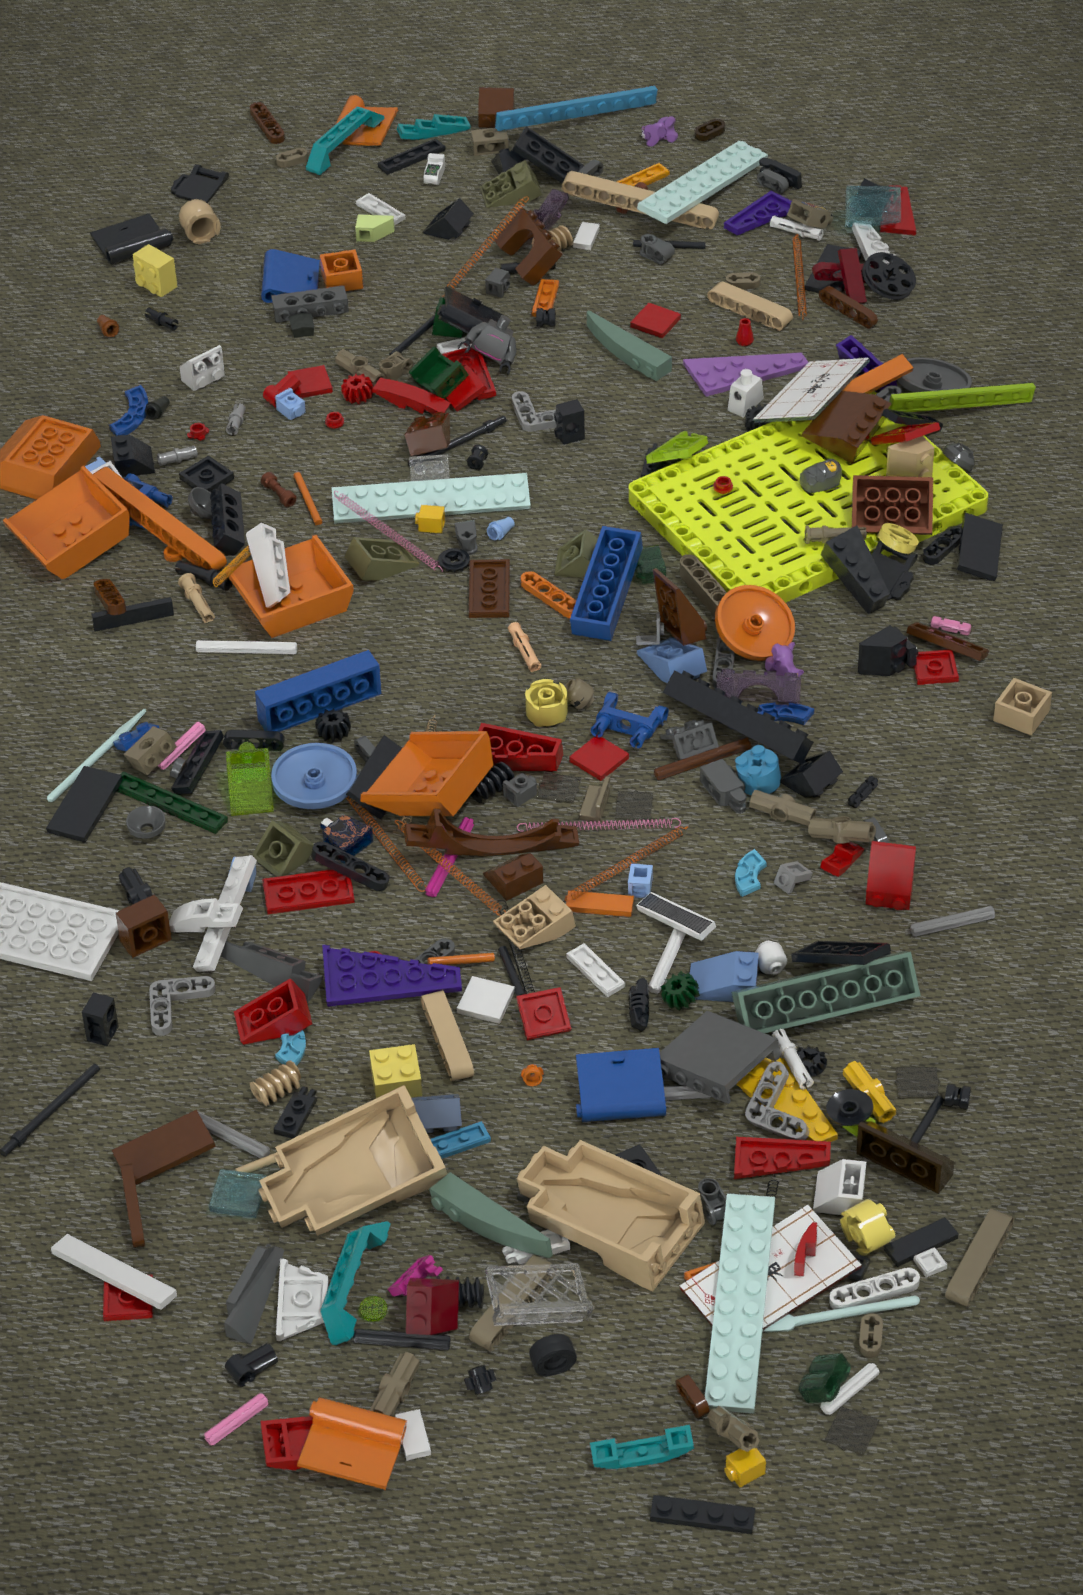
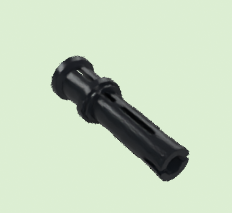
M179 560L175 567H178L175 569L177 573H191L195 578L206 581L212 587L214 586L213 579L220 573L217 569L208 570ZM228 577L218 587L228 591L233 583Z

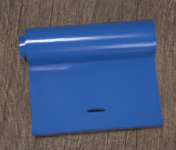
M276 249L268 250L264 256L262 300L266 303H272L271 295L318 289L320 260Z
M659 1048L576 1054L580 1104H576L577 1118H582V1122L666 1116Z

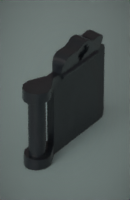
M195 164L190 175L182 174L173 182L171 192L178 198L189 201L198 199L208 204L222 184L228 180L229 173L225 171L217 172ZM200 174H201V175H205V176H209V177H212V178H216V179H218V180L211 179V178H207V177H204V176H200Z
M880 540L872 553V557L890 593L887 600L892 598L901 600L904 594L911 588L914 576L912 572H909V569L916 562L918 555L914 552L904 554L895 551ZM886 550L906 560V563L904 565L881 554V552Z

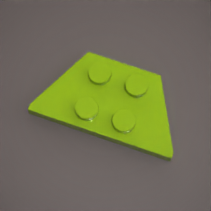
M682 431L646 456L647 464L678 458H691L692 454L701 451L708 444L707 436L692 433L690 437L687 431Z

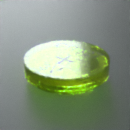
M369 1296L360 1303V1315L363 1319L370 1322L379 1321L387 1314V1303L381 1297Z

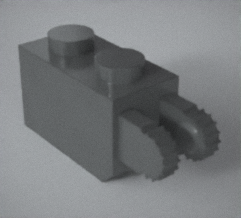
M723 759L700 767V782L719 805H729L734 812L740 814L746 811V805L744 804L747 797L744 794L745 784L736 776L730 765H727Z

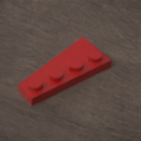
M890 185L889 190L894 194L883 213L880 232L916 236V226L908 188L900 185Z

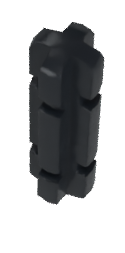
M869 776L855 790L854 794L848 798V805L857 808L861 804L860 801H864L872 790L878 786V779Z

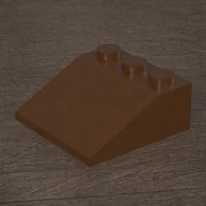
M657 568L652 569L658 611L660 612V623H664V629L683 646L705 640V631H707L705 620L701 618L682 591Z

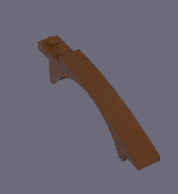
M433 809L427 825L406 823L404 827L406 846L445 849L446 855H510L564 849L579 845L577 826L558 825L559 819H551L534 829L517 834L487 836L464 831L451 824L443 816L440 809Z

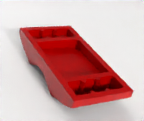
M312 1416L260 1421L266 1467L287 1470L302 1468L298 1467L297 1464L313 1423Z

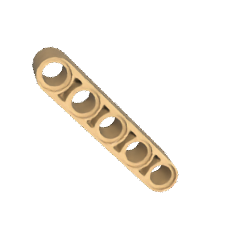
M719 282L707 294L711 303L715 302L718 306L731 309L730 311L742 316L745 315L756 322H762L761 324L773 329L776 328L778 331H781L793 319V314L788 308L726 282Z
M444 991L422 995V1008L426 1010L425 1016L429 1026H432V1034L435 1042L439 1044L437 1047L442 1059H445L444 1065L448 1075L452 1077L450 1078L451 1082L474 1076L472 1061Z

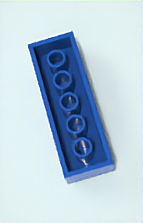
M602 526L570 618L573 635L612 640L643 548L641 532Z
M367 650L255 691L258 721L265 731L281 732L316 719L319 713H324L325 709L331 711L334 708L337 711L382 694L380 667L370 651Z

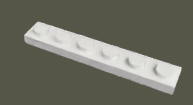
M252 855L235 857L218 900L220 903H241L257 861ZM208 927L193 965L196 971H215L231 927Z

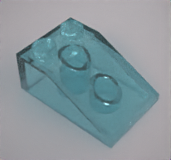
M846 186L845 227H852L853 223L878 226L901 222V186Z

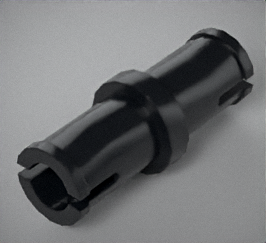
M153 307L146 309V318L172 331L177 329L178 325L173 324V322L179 324L177 319Z

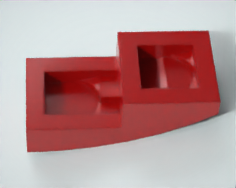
M851 841L839 843L835 846L833 854L821 861L820 868L839 877L861 856L864 848Z
M817 1222L810 1224L799 1242L795 1255L794 1276H804L806 1256H816Z

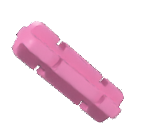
M933 616L931 620V627L935 629L942 628L941 630L948 632H960L961 635L966 636L971 631V625L963 622V624H960L959 621L946 618L941 620V617Z

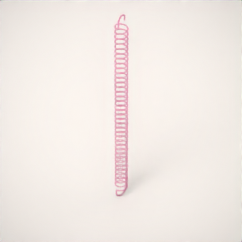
M355 505V507L352 506V508H350V509H352V511H356V510H353V509H354V508L356 509L357 506H356V505ZM363 511L362 513L360 512V514H358V515H360V517H363V519L366 520V518H368V517H365V518H364V516H361V514L364 515L365 512H364V511ZM409 544L408 546L406 545V550H408V551H409L410 549H407V547L410 548V546H411L410 544ZM414 551V553L412 554H414V556H417V558L420 559L421 557H418L419 551ZM425 558L420 559V560H422V562H425V564H429V563H430L428 559H427V560H426Z
M639 819L642 828L643 823L645 824V820L643 819V822L641 824V820ZM651 819V823H653V828H655L654 825L656 824L657 819H655V823L653 822V819ZM582 821L581 827H582V824H583V827H584V830H585L586 824H585V826H584V822ZM590 821V824H589V826H588V830H590V829H589L590 825L592 826V830H594V829H593V826H594V825H592V821ZM598 821V825H596V829H597V826H599V825H600V829H601V826H603L604 821H602V825L600 824V821Z

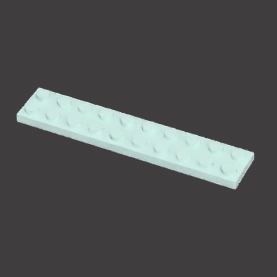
M738 141L639 202L637 210L667 224L759 166V160L767 158L768 154L747 145L746 142Z
M527 473L332 487L334 524L366 521L355 513L359 512L361 508L352 511L349 508L350 504L346 502V505H344V500L341 503V499H337L340 494L341 496L346 495V497L351 499V502L354 501L359 507H362V512L364 509L367 513L370 512V518L373 515L378 520L415 518L416 512L419 513L421 505L444 506L445 515L530 509Z
M727 1194L705 1399L710 1410L721 1406L730 1412L755 1413L775 1197Z

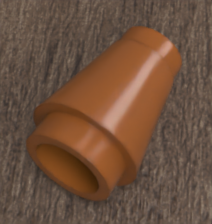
M105 315L98 317L97 323L104 336L114 337L118 334L119 325L115 320Z

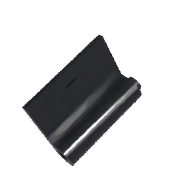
M150 213L90 232L91 237L111 265L133 258L135 252L148 244L156 249H162L171 246V241H173L171 231H168L166 228L160 230Z
M447 286L444 289L445 304H441L437 312L439 320L467 334L472 327L482 322L488 323L490 319L498 322L500 316L503 315L481 304L482 301L476 298L471 299Z

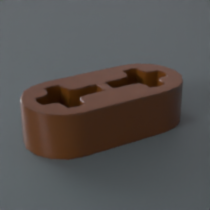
M688 1374L676 1379V1388L694 1416L698 1419L709 1414L708 1402L693 1379Z

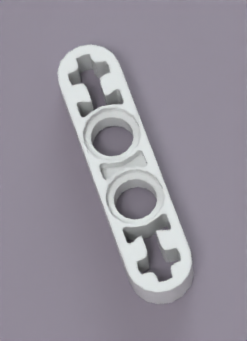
M903 1268L841 1286L831 1291L829 1303L832 1309L835 1310L874 1303L912 1292L919 1287L920 1275L913 1268ZM905 1277H908L910 1280H913V1282H909L908 1280L904 1279ZM883 1283H888L893 1288L883 1290L879 1286ZM859 1290H866L870 1295L861 1297L857 1292ZM837 1297H840L842 1300L845 1299V1301H844V1302H841L839 1299H838V1300H836V1299H837Z

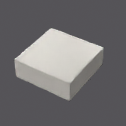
M935 1247L914 1256L913 1261L926 1278L947 1269V1263Z

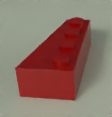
M481 723L478 731H487L489 735L494 766L497 762H503L512 771H557L563 758L562 739Z

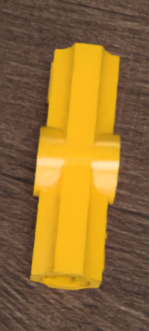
M853 1061L848 1063L847 1067L843 1069V1076L853 1089L860 1090L869 1095L873 1102L872 1114L878 1122L885 1123L890 1121L896 1115V1109L885 1096L881 1082L877 1078L872 1079L860 1062Z

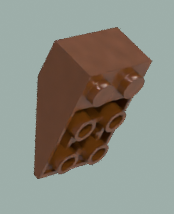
M437 412L432 414L433 417L425 418V416H420L414 419L405 433L410 456L449 446V413Z

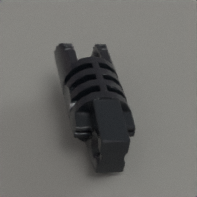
M639 978L636 981L637 985L629 988V1016L631 1027L644 1031L648 1026L649 986L645 978Z

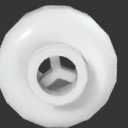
M762 942L755 951V953H759V968L765 974H778L787 964V958L782 946L777 942Z

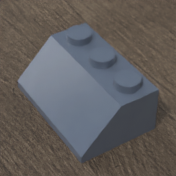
M459 1094L411 1098L427 1133L434 1132V1128L443 1127V1131H455L457 1126H462Z

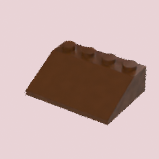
M838 390L826 402L801 436L842 459L853 463L871 440L870 438L874 436L886 420V417L882 416V412L884 409H890L892 403L875 394Z

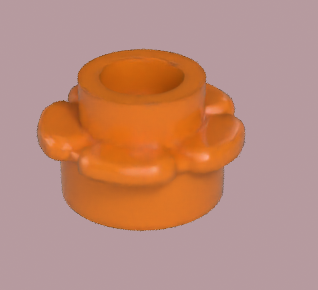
M531 1064L522 1070L521 1077L528 1086H537L541 1083L544 1072L541 1067Z

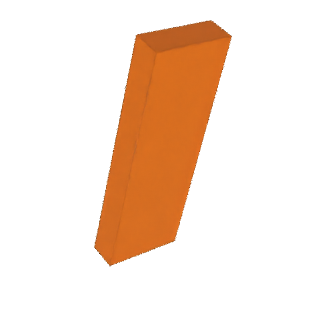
M541 279L532 309V317H536L537 308H543L544 310L553 308L559 287L558 280Z
M593 892L582 893V896L579 895L576 899L573 894L572 897L571 894L567 896V900H570L566 901V905L572 912L624 917L632 916L634 896Z

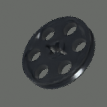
M885 252L874 253L867 258L863 265L862 275L864 281L875 293L892 300L904 299L909 296L916 285L914 271L903 259L896 255ZM883 260L888 261V262L890 263V265L884 263ZM870 264L876 266L877 269L872 268ZM899 269L903 270L906 274L901 273ZM892 271V274L890 275L889 279L886 280L889 273ZM872 278L877 279L880 283L875 282ZM901 283L906 284L909 288L904 287ZM888 287L894 289L895 292L890 291Z

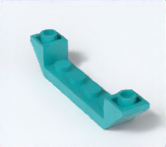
M358 106L355 107L313 144L306 171L321 175L331 166L328 154L362 124L373 128L385 119L384 115Z
M388 1221L363 1226L348 1233L320 1309L332 1345L347 1342L354 1335L357 1319L343 1308L347 1304L346 1298L349 1290L354 1284L353 1279L356 1270L360 1267L363 1251L366 1248L372 1249L385 1243L390 1227Z

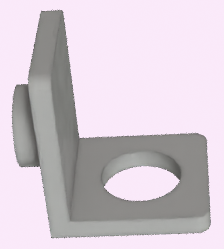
M660 612L656 613L657 635L636 636V645H660V635H664V623H660Z

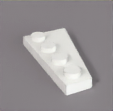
M853 223L852 231L865 261L874 253H890L888 245L880 241L881 237L870 224ZM883 260L884 263L890 265V263H889L888 261Z

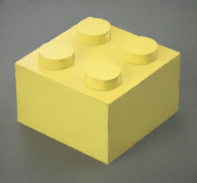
M149 244L133 254L135 280L140 287L143 286L150 290L151 293L157 294L160 297L177 288L173 257Z
M415 1044L369 1050L376 1098L405 1085L410 1097L422 1096L421 1075Z

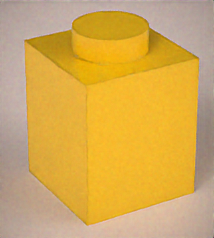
M421 505L419 513L416 512L415 524H418L419 532L442 533L445 524V507Z
M740 1448L726 1456V1476L730 1481H735L739 1487L750 1483L766 1472V1460L757 1448H753L749 1452Z

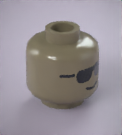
M571 679L565 685L567 690L566 700L576 709H582L585 706L589 707L595 699L593 697L594 689L582 679Z

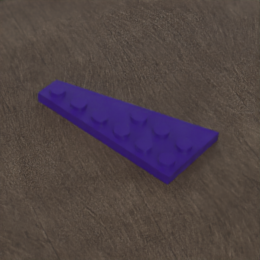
M322 944L327 1007L417 997L442 990L444 993L462 991L460 967L436 963L429 965L419 963L418 960L410 959V961L399 960V957L365 951L363 953L351 952L347 948H342L341 950L333 949L329 945Z

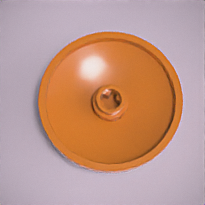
M756 585L735 587L723 596L716 608L715 625L720 638L733 652L744 658L766 661L768 657L773 656L771 650L774 644L778 643L788 646L793 640L795 622L790 608L777 594L764 587Z

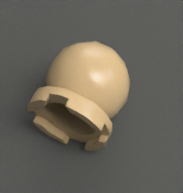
M193 199L181 207L179 212L180 225L193 243L202 244L210 242L209 239L219 234L221 229L220 221L211 206L205 201Z

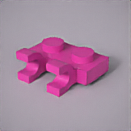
M432 1255L418 1258L387 1290L394 1297L401 1294L406 1296L410 1278H425L427 1275L436 1277L443 1269L440 1266L436 1267L433 1265L435 1261Z

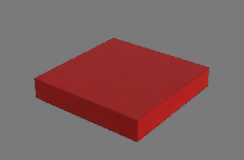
M648 303L630 322V327L663 339L681 319V314Z
M324 365L288 371V373H294L302 383L293 391L300 398L333 393V388Z
M468 365L464 369L469 375L446 397L457 412L487 390L483 382Z
M953 650L918 652V656H916L917 665L913 666L917 685L959 682Z
M598 734L569 756V762L600 781L629 759V753L603 737H598Z
M561 987L516 996L527 1040L571 1031Z
M104 1281V1321L153 1318L152 1305Z

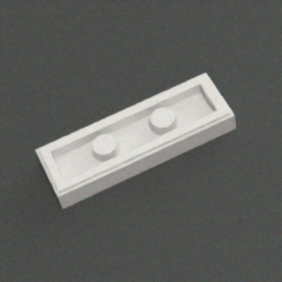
M370 193L356 200L357 206L372 215L394 216V226L406 219L405 214Z
M582 944L566 953V958L606 997L625 987V982L586 944Z

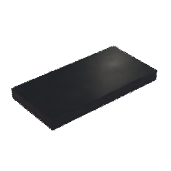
M527 126L512 148L513 151L560 183H563L568 172H579L584 167L582 163Z
M827 244L817 263H840L838 251L850 248ZM857 250L858 258L860 260L862 252L861 250ZM813 272L805 284L806 291L819 293L826 286H831L843 293L845 287L843 281L816 280Z
M965 513L962 521L956 570L995 581L998 572L1003 524Z
M385 735L380 739L346 793L347 796L379 819L385 815L386 811L360 802L362 792H367L402 749Z
M83 766L46 827L47 833L86 843L122 783V775Z
M817 940L792 953L791 958L792 962L866 965L891 952V948L888 943Z

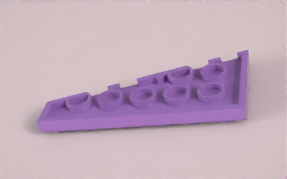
M802 353L683 359V365L706 397L729 391L731 385L741 376V371L744 369L751 370L753 375L765 381L801 371L809 363Z

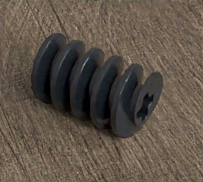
M497 762L470 796L478 803H482V798L487 800L489 795L494 796L496 791L501 792L503 782L515 778L514 773L505 763Z
M456 1276L455 1280H459V1307L463 1308L467 1301L469 1308H473L477 1301L479 1308H483L484 1283H480L479 1277H476L474 1283L471 1284L469 1277H466L464 1283H461L459 1276Z

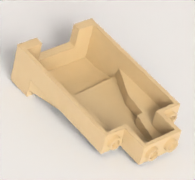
M405 1085L275 1147L278 1155L274 1157L279 1168L282 1170L259 1180L262 1188L258 1189L264 1202L269 1201L272 1209L268 1210L274 1223L279 1222L281 1228L304 1218L309 1231L315 1230L317 1236L387 1202L392 1200L399 1202L430 1189L447 1175V1171L416 1112L415 1105Z
M582 1140L569 1150L567 1156L543 1146L538 1153L533 1155L531 1162L525 1169L520 1171L517 1177L520 1194L531 1198L527 1204L531 1222L597 1252L602 1258L604 1266L652 1292L705 1224L700 1193Z

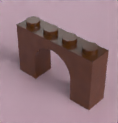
M522 207L518 214H515L514 219L509 221L510 224L507 223L506 229L503 228V231H500L501 234L498 233L499 236H496L497 239L494 238L501 250L513 256L527 240L534 237L531 251L515 268L523 280L534 286L558 261L563 253L559 249L560 245L554 239H551L553 237L552 234L544 229L545 225L537 219V214L531 209L527 211Z

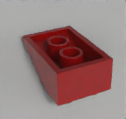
M872 841L865 905L888 907L896 910H910L916 846Z
M291 978L234 1011L240 1040L243 1045L281 1038L282 1034L287 1033L289 1036L295 1035L313 1024L305 993Z

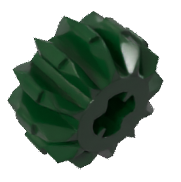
M682 971L678 975L672 973V977L665 979V984L660 986L662 991L661 997L671 1009L676 1008L680 1011L683 1006L688 1008L689 1004L696 1003L695 998L700 996L698 982L694 980L692 975L689 973L685 974Z

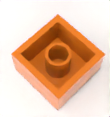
M356 249L320 255L321 274L325 288L344 285L345 291L363 289L362 269Z

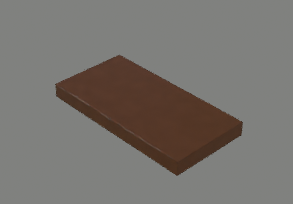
M510 559L470 560L469 618L509 617Z
M196 1109L113 1149L112 1153L119 1167L120 1165L132 1163L135 1184L137 1185L216 1146Z

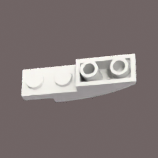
M216 898L192 901L181 905L173 911L169 921L170 931L204 932L206 927H236L243 908L239 903H220Z

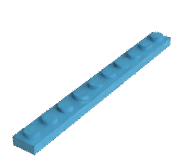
M655 86L497 112L495 128L497 131L647 106L656 103L658 89Z

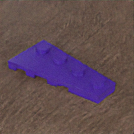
M770 191L725 221L724 229L736 235L745 233L769 223L773 216L779 218L786 216L792 201Z

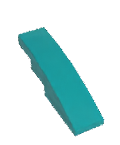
M434 114L432 120L416 119L414 125L398 124L396 130L401 139H427L469 130L471 126L466 117Z

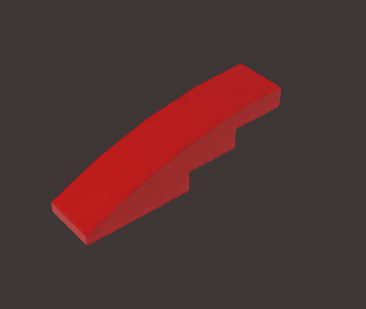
M380 378L371 390L402 409L409 406L421 414L425 410L431 414L437 412L445 414L451 404L449 401L416 386L385 378Z

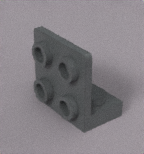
M704 720L685 722L684 726L678 728L674 726L665 729L666 733L660 735L661 739H671L673 741L678 760L719 747L712 723L704 722Z

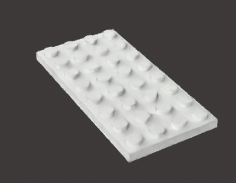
M0 882V959L92 981L119 934L115 914L119 910Z

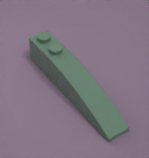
M591 311L586 312L587 327L605 348L631 366L632 369L638 370L645 374L646 377L652 378L655 381H658L672 371V357L595 313Z
M451 1172L430 1188L431 1203L434 1208L446 1213L453 1221H458L468 1229L502 1245L547 1258L553 1256L550 1238Z

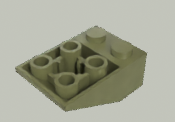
M526 160L480 186L487 208L517 204L520 199H523L525 202H531L542 195L536 175Z

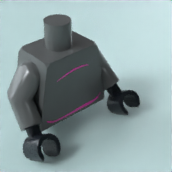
M501 315L498 322L490 319L488 323L482 322L472 327L465 337V341L458 345V349L464 344L467 347L464 353H467L470 350V344H472L471 348L502 364L499 369L500 373L503 367H507V375L510 374V365L513 363L517 352L516 339L512 336L513 331L507 328L511 319Z

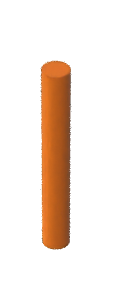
M494 953L428 958V964L456 965L494 962L495 957Z

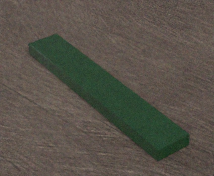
M126 772L120 774L123 781L117 791L150 806H155L168 814L214 834H217L228 822V816Z

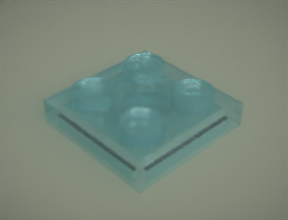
M220 1169L209 1204L210 1212L256 1218L262 1200L258 1189L262 1188L259 1180L267 1176Z

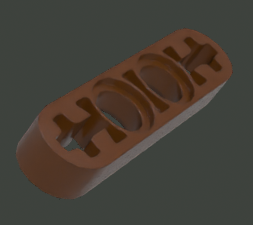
M261 102L252 103L250 105V114L268 140L273 144L283 143L285 140L284 131L265 104Z
M826 286L819 291V298L822 302L835 310H840V313L853 318L854 321L867 329L872 328L878 323V318L872 310L835 288Z
M100 579L94 582L95 594L108 614L120 615L126 612L125 600L110 579Z
M132 1163L120 1165L133 1248L145 1246L133 1166Z

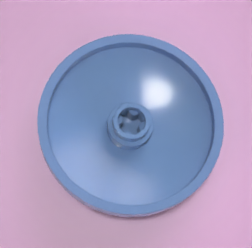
M308 743L291 748L276 760L271 772L272 786L277 796L285 803L303 809H321L341 802L347 797L346 793L357 777L356 764L353 758L343 749L325 743Z

